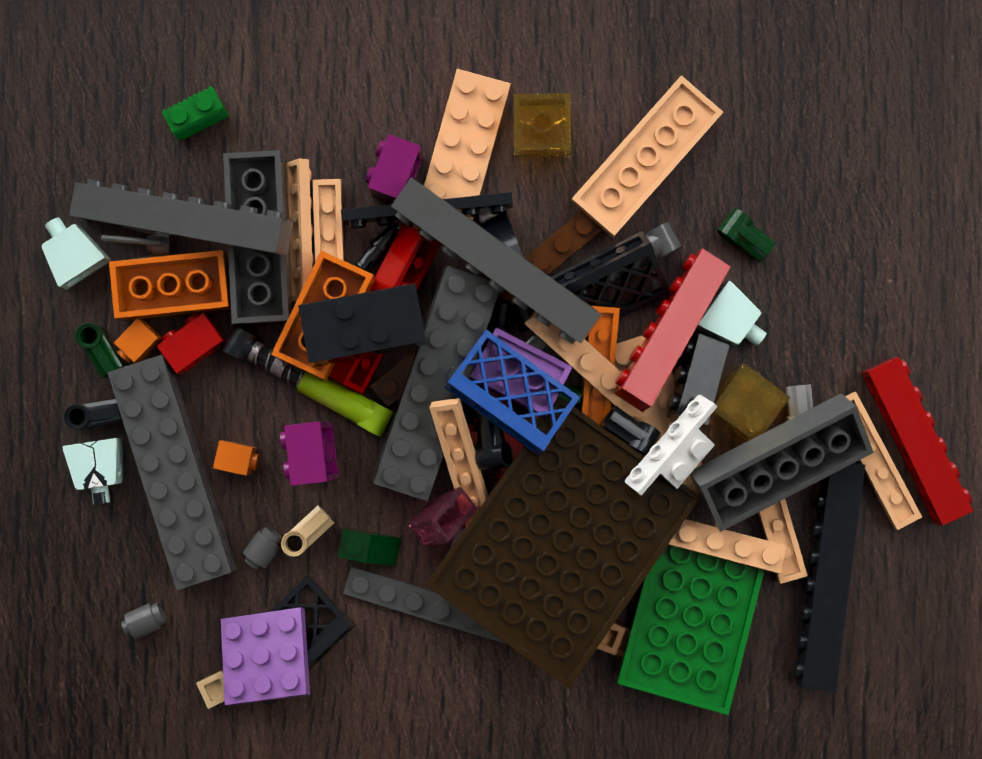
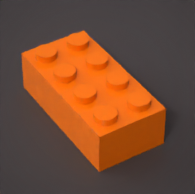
M224 250L109 262L114 319L128 321L136 320L137 318L147 319L231 310L228 253Z
M321 250L271 355L327 381L335 363L312 367L309 364L298 305L369 292L375 281L374 275Z

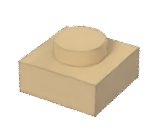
M223 670L196 683L208 709L225 701Z

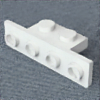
M697 395L688 404L679 418L669 426L660 440L651 447L642 461L632 469L630 475L625 479V483L642 495L661 474L671 485L678 489L715 446L699 428L717 408V405L702 395Z

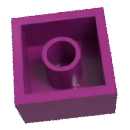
M388 134L386 140H381L376 151L378 162L376 167H370L365 182L368 183V189L372 197L393 204L410 178L415 179L423 154L420 145Z

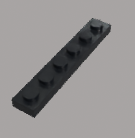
M512 192L443 199L467 217L479 216L481 211H491V214L494 215L504 214L508 212L507 209L513 208ZM392 204L341 209L342 222L344 225H349L350 229L367 227L366 223L378 222V226H389L395 224L394 220L400 219L395 216L398 211L391 207Z

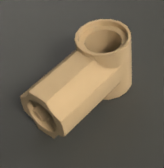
M317 505L293 529L283 536L281 541L282 550L288 556H299L335 522ZM297 535L301 538L303 544L299 551H293L289 548L288 539L290 536Z

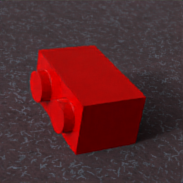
M205 313L191 315L184 321V327L178 331L175 329L169 331L161 337L163 342L157 345L176 374L183 375L222 347L226 341L212 319Z

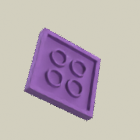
M300 607L221 619L225 705L232 706L310 695L304 608Z

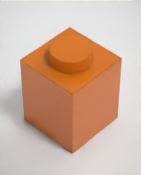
M137 318L114 344L120 348L117 353L128 363L131 361L138 363L144 361L162 340L161 336L144 320Z
M219 440L213 468L246 476L251 475L252 470L256 471L259 463V454H256L257 447Z

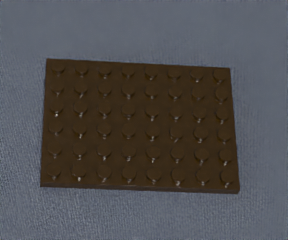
M559 397L554 403L553 409H563L567 406L568 402ZM573 407L540 455H536L525 446L522 448L430 577L426 586L564 686L570 688L701 496L683 483L678 489L675 488L661 474L642 495L637 493L625 483V479L630 475L632 469L642 461L644 456ZM561 413L555 414V420L558 419ZM550 415L544 418L537 427L545 435H547L552 427Z

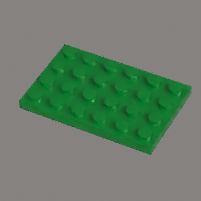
M667 545L642 582L616 683L729 715L764 570Z

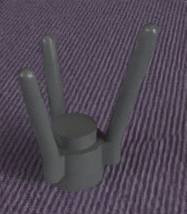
M125 227L149 235L147 239L101 236L102 241L146 245L147 252L152 253V255L132 259L169 256L172 252V235Z

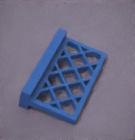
M485 330L444 387L536 455H540L545 450L580 398L488 330ZM486 339L496 346L498 357L483 359L481 346ZM477 353L478 360H472ZM514 359L520 363L522 374L506 376L504 360ZM499 361L502 377L486 379L484 363ZM479 364L482 380L471 381L462 375V372L467 366ZM538 376L541 378L545 391L530 393L527 377ZM522 378L525 394L510 396L507 380ZM503 381L505 397L494 398L489 394L487 383ZM483 384V389L477 385ZM561 393L570 399L565 408L553 409L551 394ZM546 395L549 411L534 413L531 397ZM526 398L529 414H516L512 409L511 400ZM506 401L507 406H505L501 402ZM561 413L558 419L555 420V414ZM550 415L552 427L547 435L536 428L535 417ZM530 418L531 424L527 422L525 419Z

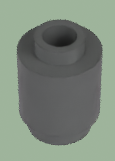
M265 526L262 531L258 530L243 551V554L246 556L244 561L257 570L259 567L266 568L281 548L280 543L283 537L268 526Z
M157 602L153 605L148 603L124 614L125 620L121 622L126 636H132L137 640L161 629V625L166 624L167 620L161 605Z

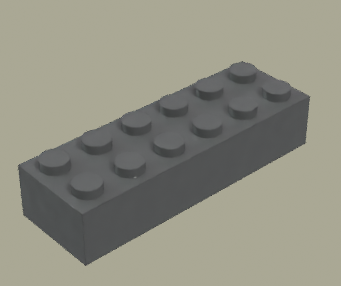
M280 150L223 153L225 202L232 204L231 209L240 211L241 205L257 208V214L266 215L267 210L284 213V219L288 220L285 156ZM228 245L232 324L236 326L286 323L293 310L289 249L288 255L285 256Z
M841 393L695 468L691 472L690 477L698 494L701 496L700 499L708 517L721 532L874 453L856 405Z

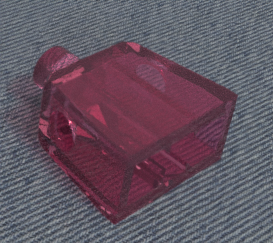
M460 486L428 502L409 523V528L426 547L444 544L451 540L476 511L477 507ZM451 508L452 513H447L446 510Z

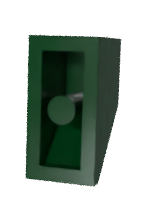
M346 527L342 532L338 558L396 566L401 537Z

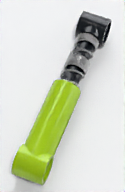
M236 325L233 326L221 348L222 351L242 362L250 361L255 363V365L260 364L264 366L266 371H270V373L279 378H286L288 383H295L299 393L348 418L367 431L379 437L382 436L394 414L393 411L351 390L331 377L324 381L271 355L272 349L264 348V344L259 342L258 337Z

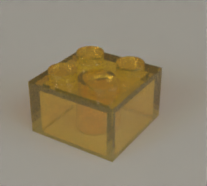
M570 93L513 95L514 157L570 156Z
M744 363L738 365L716 395L714 403L717 405V408L713 411L712 415L749 441L766 432L790 397Z

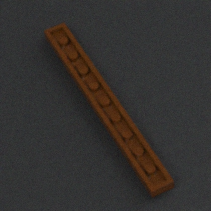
M581 211L527 255L525 259L549 275L603 229ZM505 289L503 293L499 292L497 298L512 301L514 295ZM492 311V314H491L489 323L492 321L493 311ZM416 348L370 385L388 408L400 398Z

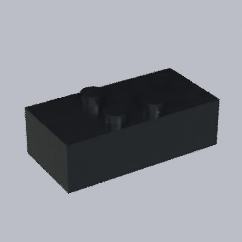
M415 283L298 305L308 362L312 367L427 345Z

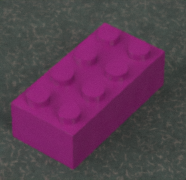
M319 421L284 426L285 432H280V442L282 450H287L288 462H284L283 467L285 479L290 480L291 486L327 482L339 478L333 422Z

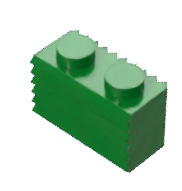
M211 86L208 87V90L203 89V92L199 91L198 95L193 94V97L189 96L188 100L178 101L177 105L173 104V107L168 106L167 110L163 109L162 111L173 135L179 141L229 117L219 94Z

